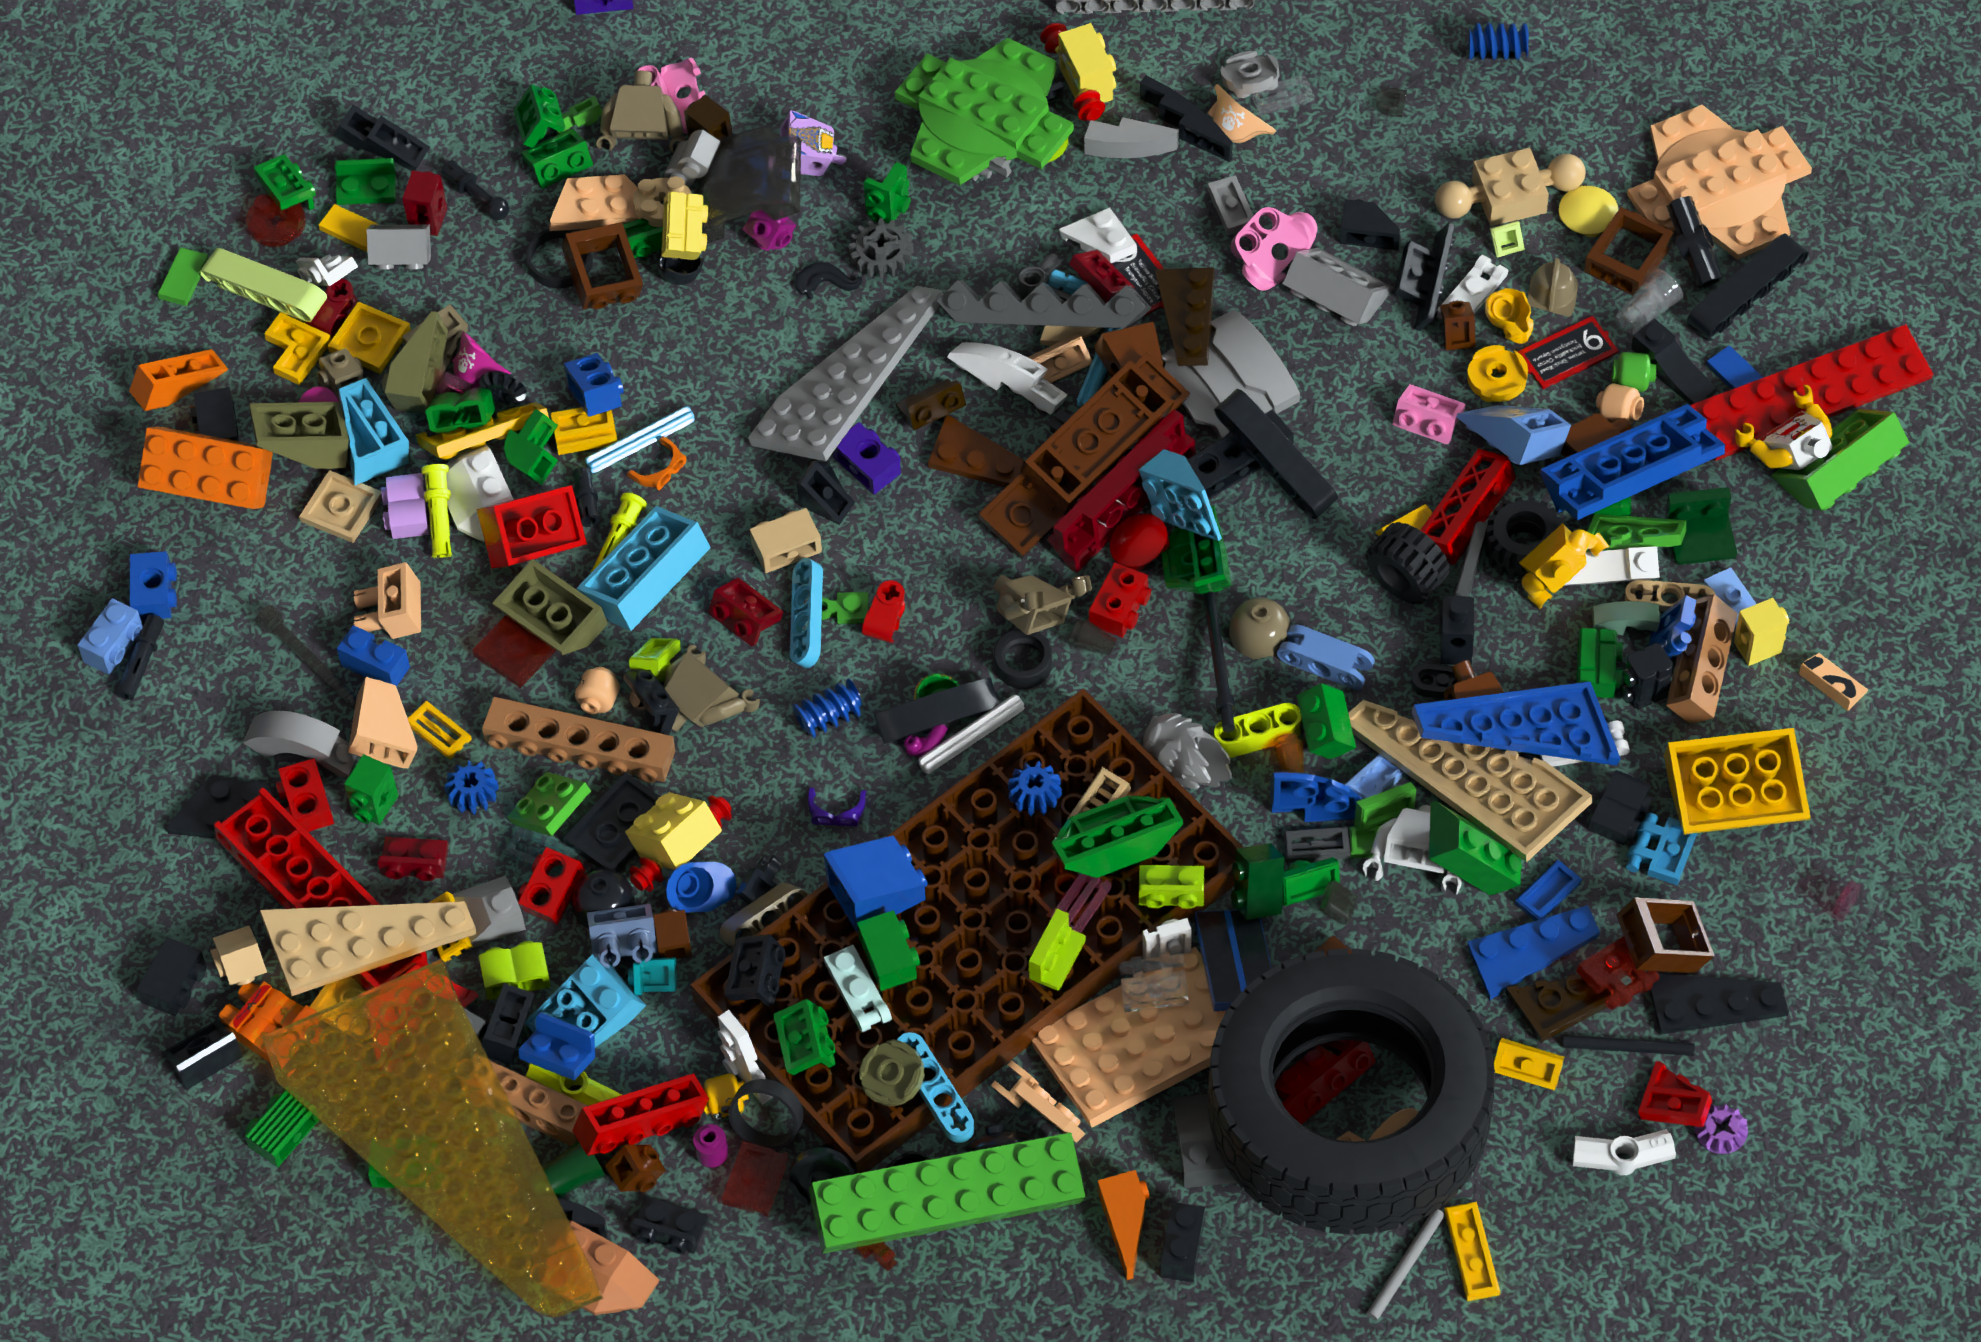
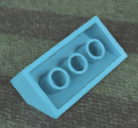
M655 506L576 589L601 606L606 619L611 623L632 631L711 547L698 522Z

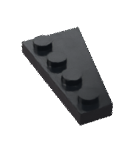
M1647 973L1646 978L1660 1035L1784 1017L1789 1014L1783 986L1779 982Z

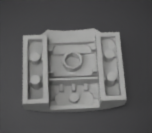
M1234 309L1211 322L1208 366H1178L1174 348L1162 354L1164 369L1191 393L1182 405L1194 422L1211 426L1220 439H1223L1229 433V430L1217 418L1214 409L1235 389L1244 391L1264 413L1273 409L1278 414L1300 402V392L1279 356L1256 327Z

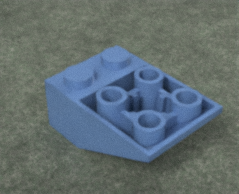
M1495 405L1457 413L1456 418L1466 424L1470 431L1478 433L1487 440L1490 446L1502 451L1511 462L1518 465L1560 456L1571 424L1552 410Z

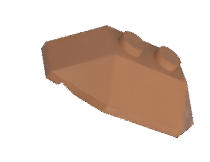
M547 1220L530 1245L538 1284L593 1315L642 1308L660 1281L628 1250L574 1221Z

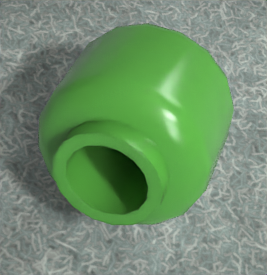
M1623 352L1619 355L1618 359H1613L1612 383L1633 387L1638 392H1644L1648 389L1649 382H1655L1656 364L1650 363L1648 354Z

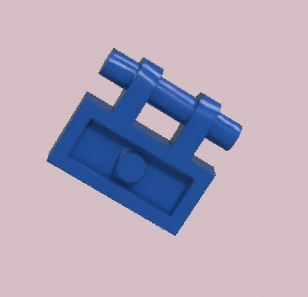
M1685 595L1661 614L1657 632L1651 631L1649 646L1655 643L1661 644L1671 661L1673 655H1679L1685 651L1687 644L1691 642V636L1685 631L1690 630L1695 623L1696 614L1694 610L1697 600Z

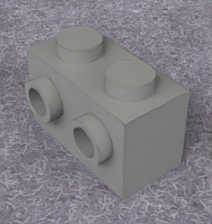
M430 224L370 225L367 228L368 265H376V269L382 270L393 269L394 265H406V269L424 268L423 264H428L431 260Z

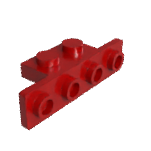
M1356 1041L1339 1056L1318 1045L1289 1070L1285 1071L1277 1079L1274 1086L1277 1095L1285 1099L1282 1102L1285 1109L1302 1125L1373 1066L1376 1060L1367 1042Z

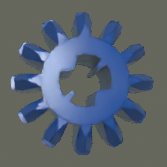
M468 759L466 767L463 768L456 764V773H447L448 783L444 786L449 804L452 807L457 806L461 814L468 807H470V811L474 815L477 811V806L487 811L488 802L496 801V791L499 789L494 771L491 768L486 769L482 761L473 766L472 762Z
M1039 761L1035 764V767H1030L1025 762L1023 770L1014 769L1013 778L1008 781L1009 800L1011 803H1016L1018 812L1027 808L1030 816L1034 814L1035 810H1039L1045 815L1047 812L1046 807L1055 809L1057 799L1062 795L1061 779L1058 774H1053L1051 765L1042 769Z

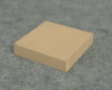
M329 470L299 518L305 524L354 543L381 501L382 494L380 490L363 483L354 486L353 479Z

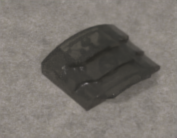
M767 126L734 134L720 141L707 173L703 177L698 178V190L695 192V194L703 196V205H708L707 222L702 223V233L707 234V243L724 238L725 221L761 209L774 221L800 213L801 139L798 136H780Z

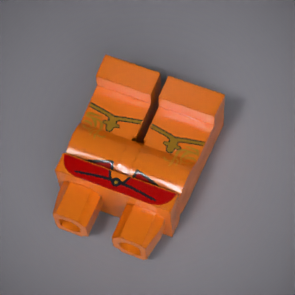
M265 981L260 986L253 982L241 986L238 997L246 1003L241 1010L229 1003L219 1013L220 1021L234 1033L238 1042H241L280 1070L285 1068L300 1049L299 1044L303 1045L320 1024L316 1010L307 1005L303 1007L279 990L273 989Z

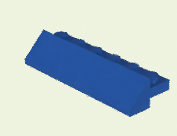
M1686 404L1541 469L1540 474L1558 514L1567 511L1576 520H1579L1725 454V444L1706 429L1707 419L1689 404Z

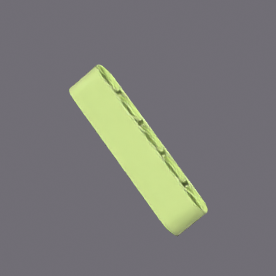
M221 248L214 250L199 272L206 281L212 280L218 283V287L306 322L312 321L327 299L326 293L310 282Z

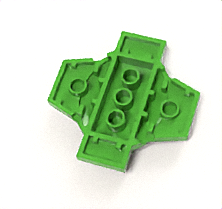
M1006 38L973 60L958 61L950 57L945 62L927 53L895 91L896 100L920 111L922 123L910 154L911 162L958 185H962L988 168L989 161L996 157L1005 156L1006 161L1019 158L1039 169H1043L1074 131L1073 122L1049 111L1046 96H1048L1057 69L1056 60L1010 38Z

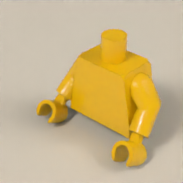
M1562 523L1519 562L1528 572L1522 579V586L1528 593L1527 598L1541 609L1543 604L1553 597L1547 590L1552 593L1557 592L1585 567L1587 563L1585 555L1587 549L1590 550L1594 557H1598L1601 551L1606 548L1608 549L1610 546L1600 533L1594 535L1582 529L1571 532Z

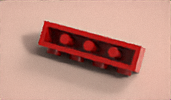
M693 1073L583 1107L572 1131L587 1156L596 1153L606 1154L616 1147L625 1144L634 1145L644 1138L653 1135L663 1136L672 1129L682 1126L688 1128L700 1121L709 1097Z

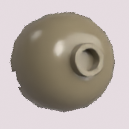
M1255 597L1244 601L1235 609L1229 623V636L1234 648L1244 656L1252 659L1274 657L1277 655L1281 643L1288 642L1287 632L1290 627V619L1285 609L1276 601L1265 597Z

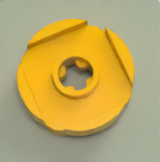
M1500 345L1487 346L1478 350L1473 355V360L1468 365L1467 381L1470 388L1485 402H1504L1517 397L1525 390L1528 378V366L1523 356L1515 350L1514 353L1505 350V346ZM1496 369L1499 373H1505L1500 378L1492 376L1493 370Z

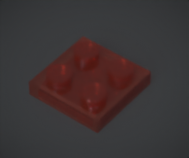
M507 615L472 650L474 657L519 688L556 652L555 649Z

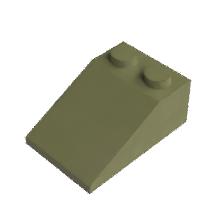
M430 312L392 361L389 373L384 374L382 390L385 391L388 400L397 411L426 414L425 410L435 397L448 330L438 312Z
M340 402L249 403V411L258 447L315 469L346 468L349 438Z

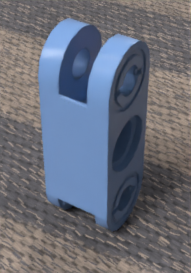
M1291 625L1287 632L1288 642L1281 643L1277 651V656L1282 662L1354 690L1362 689L1365 683V678L1357 669L1362 671L1370 670L1375 663L1374 657L1368 651L1302 625Z

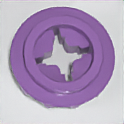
M1726 1103L1722 1106H1714L1712 1104L1704 1127L1695 1126V1134L1700 1144L1707 1150L1718 1154L1732 1153L1741 1148L1747 1139V1119L1743 1118L1739 1109L1729 1108ZM1729 1120L1728 1133L1723 1130L1714 1136L1717 1126L1715 1123L1721 1125Z

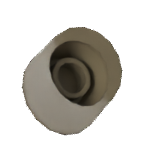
M1555 258L1553 262L1543 264L1531 278L1527 299L1529 305L1570 317L1576 303L1577 279L1568 266L1560 263L1559 258Z

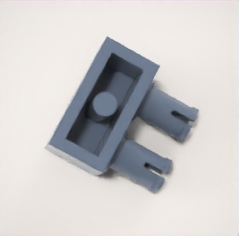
M651 904L587 912L592 954L599 957L604 967L610 968V961H612V965L615 967L619 964L621 957L631 955L638 963H642L641 957H644L646 963L652 958L653 952H657Z

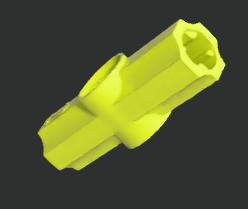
M530 1063L526 1074L527 1078L588 1106L622 1096V1094L588 1078L584 1071L574 1081ZM573 1085L582 1086L577 1091L568 1090Z

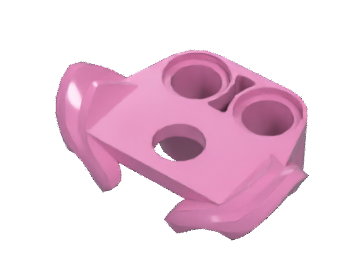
M690 57L680 63L666 65L661 68V73L652 65H645L639 68L637 71L643 70L652 73L651 86L661 87L663 93L672 98L680 112L683 133L688 134L684 111L692 102L699 100L705 95L704 90L700 92L698 90L696 76L700 75L701 72L694 59ZM684 87L691 88V93L688 97L682 99L677 97L680 89Z
M1270 207L1259 210L1231 241L1232 253L1244 262L1242 268L1244 277L1261 291L1271 289L1284 281L1286 274L1282 271L1294 259L1296 252L1311 248L1317 234V224L1311 215L1304 212L1286 215ZM1260 216H1267L1271 219V229L1267 230L1260 226ZM1246 237L1251 240L1253 244L1251 251H1245L1240 247V238ZM1278 243L1285 245L1288 250L1287 257L1283 260L1275 259L1271 252L1273 245Z

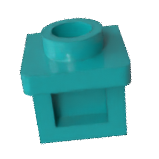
M676 957L651 958L646 963L644 958H641L642 963L635 961L633 967H629V987H634L635 995H642L643 992H671L677 990Z

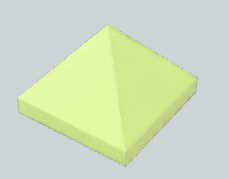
M1519 221L1490 229L1497 258L1525 250ZM1515 243V245L1501 248L1503 245Z

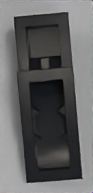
M354 104L334 134L335 137L357 151L362 149L385 158H391L395 163L411 171H416L430 149V146L383 116H380L377 120Z
M1655 318L1633 335L1631 349L1635 353L1648 354L1650 363L1656 364V376L1689 405L1708 399L1716 393L1717 387L1687 357L1676 342V336Z

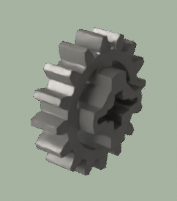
M880 218L878 224L875 225L869 220L866 229L858 226V234L851 235L852 243L849 244L852 264H857L859 272L867 269L868 277L870 278L874 273H879V278L883 279L884 274L888 272L894 277L896 269L905 271V263L912 262L911 254L914 253L911 233H905L904 225L896 228L895 220H891L889 224H884L883 218Z

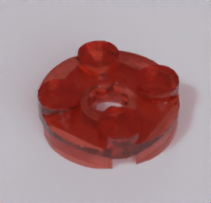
M260 195L254 200V205L251 206L247 213L246 224L250 235L259 244L266 247H282L303 233L306 226V217L301 203L281 211L270 195ZM275 216H280V219L283 220L278 221L277 225H272L270 221Z

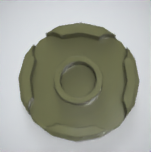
M897 1040L886 1041L887 1043L877 1044L871 1048L863 1058L859 1070L865 1094L878 1104L889 1107L902 1105L912 1099L921 1088L925 1076L924 1063L919 1053L905 1042Z

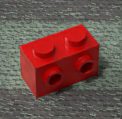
M1114 562L1089 609V625L1121 638L1124 637L1128 629L1133 630L1139 617L1137 611L1140 605L1146 606L1151 596L1152 590L1148 588V575Z

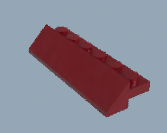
M1173 409L1166 417H1162L1155 425V428L1146 437H1141L1135 447L1126 456H1122L1106 476L1104 475L1098 479L1095 487L1086 495L1081 496L1066 515H1062L1057 519L1053 527L1054 532L1047 540L1069 569L1076 574L1111 540L1115 529L1123 521L1137 515L1150 502L1142 486L1143 481L1139 472L1142 466L1163 449L1180 454L1186 458L1196 455L1195 440L1185 433L1183 414Z

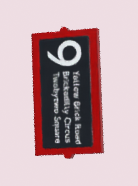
M1136 233L1131 237L1137 245V252L1111 264L1135 287L1136 292L1151 307L1144 315L1146 316L1159 308L1164 309L1155 274V269L1164 268Z
M1591 316L1518 351V353L1523 356L1527 363L1528 374H1532L1542 389H1545L1618 354L1619 350L1608 337L1609 332L1604 331L1596 319Z

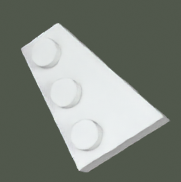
M727 1010L718 1017L720 1026L718 1035L723 1044L720 1046V1049L725 1057L723 1065L729 1073H733L735 1076L738 1075L745 1083L755 1079H766L764 1073L755 1062L758 1058L748 1032L733 1014ZM753 1093L762 1105L773 1098L766 1094Z

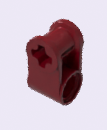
M340 279L327 287L324 291L327 295L326 301L312 321L306 322V324L329 334L331 338L335 336V333L358 303L356 296L353 294V286L346 279Z

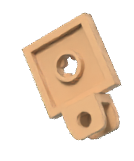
M1011 1060L1008 1066L1021 1077L1010 1091L1006 1090L996 1081L991 1086L1018 1109L1025 1101L1064 1134L1072 1133L1073 1141L1077 1143L1085 1135L1078 1127L1081 1121L1060 1102L1054 1106L1057 1101L1038 1085L1039 1083L1029 1073Z

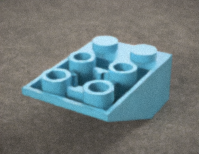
M1163 449L1139 469L1143 481L1142 486L1148 495L1153 515L1164 522L1217 541L1222 539L1206 491L1185 456Z
M592 954L525 1021V1024L534 1033L536 1031V1016L539 1013H544L592 1032L595 1037L596 1048L630 1023L647 1005L638 995L634 994L632 988L629 987L610 963V968L604 967L599 957Z

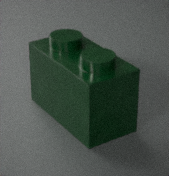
M1272 843L1236 849L1235 862L1232 864V873L1235 878L1234 890L1231 892V902L1234 909H1237L1246 920L1282 914L1284 856Z

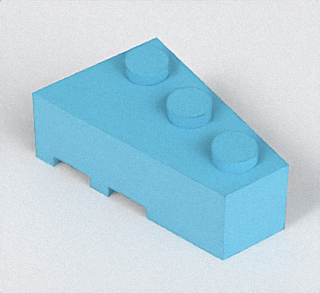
M367 378L339 388V402L341 403L349 438L348 456L354 486L409 464V441Z

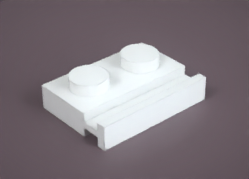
M1188 918L1167 920L1162 925L1157 926L1156 931L1148 933L1147 929L1142 931L1143 962L1146 970L1151 969V964L1159 962L1161 965L1183 953L1191 952V927Z

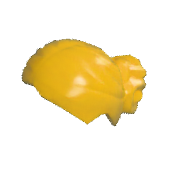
M1504 288L1498 292L1491 293L1485 301V314L1492 325L1503 329L1507 340L1518 344L1527 342L1533 331V320L1530 318L1531 307L1525 292Z

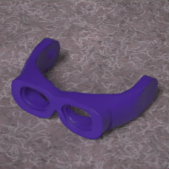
M809 788L808 806L812 816V824L858 826V821L865 809L866 790H861L860 801L857 806L837 816H833L814 803L815 788Z

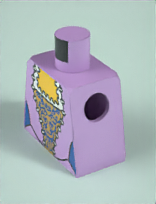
M790 110L780 128L778 170L822 176L831 162L844 165L848 149L833 145L834 129L831 126Z

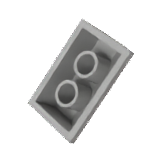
M1320 248L1296 252L1283 281V285L1291 288L1290 293L1302 299L1307 297L1316 302L1315 306L1326 312L1334 311L1341 315L1340 319L1353 326L1367 323L1394 288Z

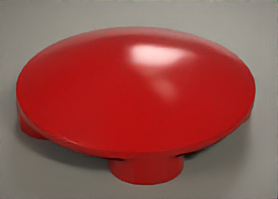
M1138 514L1126 519L1112 534L1110 540L1112 557L1120 565L1136 571L1142 570L1146 564L1152 562L1161 552L1169 548L1170 540L1167 528L1160 518L1152 514Z

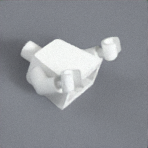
M1422 805L1418 810L1402 809L1398 818H1392L1378 828L1370 852L1373 856L1363 864L1365 877L1367 871L1375 867L1378 869L1375 877L1376 881L1382 878V857H1384V862L1444 874L1446 869L1429 859L1431 806ZM1447 870V875L1443 878L1441 884V891L1445 894L1446 883L1452 882L1457 887V895L1461 888V879Z

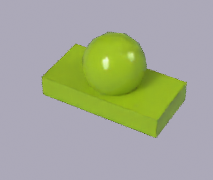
M651 638L629 658L630 669L651 670L660 683L664 682L666 669L671 664L670 660L681 650L680 640Z

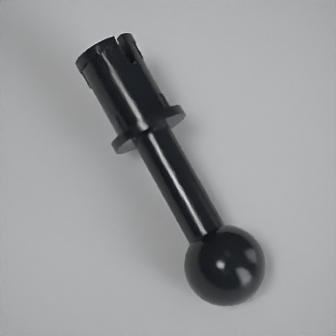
M454 160L447 162L451 170L444 165L441 174L455 184L461 194L468 191L485 205L486 212L491 219L502 220L508 215V202L502 197L493 198L476 184L477 177L474 173H468Z

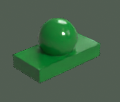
M1331 857L1314 863L1305 860L1293 862L1287 871L1284 872L1282 905L1288 906L1340 890L1339 861Z

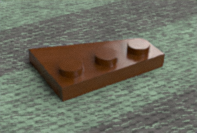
M948 414L945 417L928 461V468L1002 487H1007L1022 472L1024 465L1023 459Z

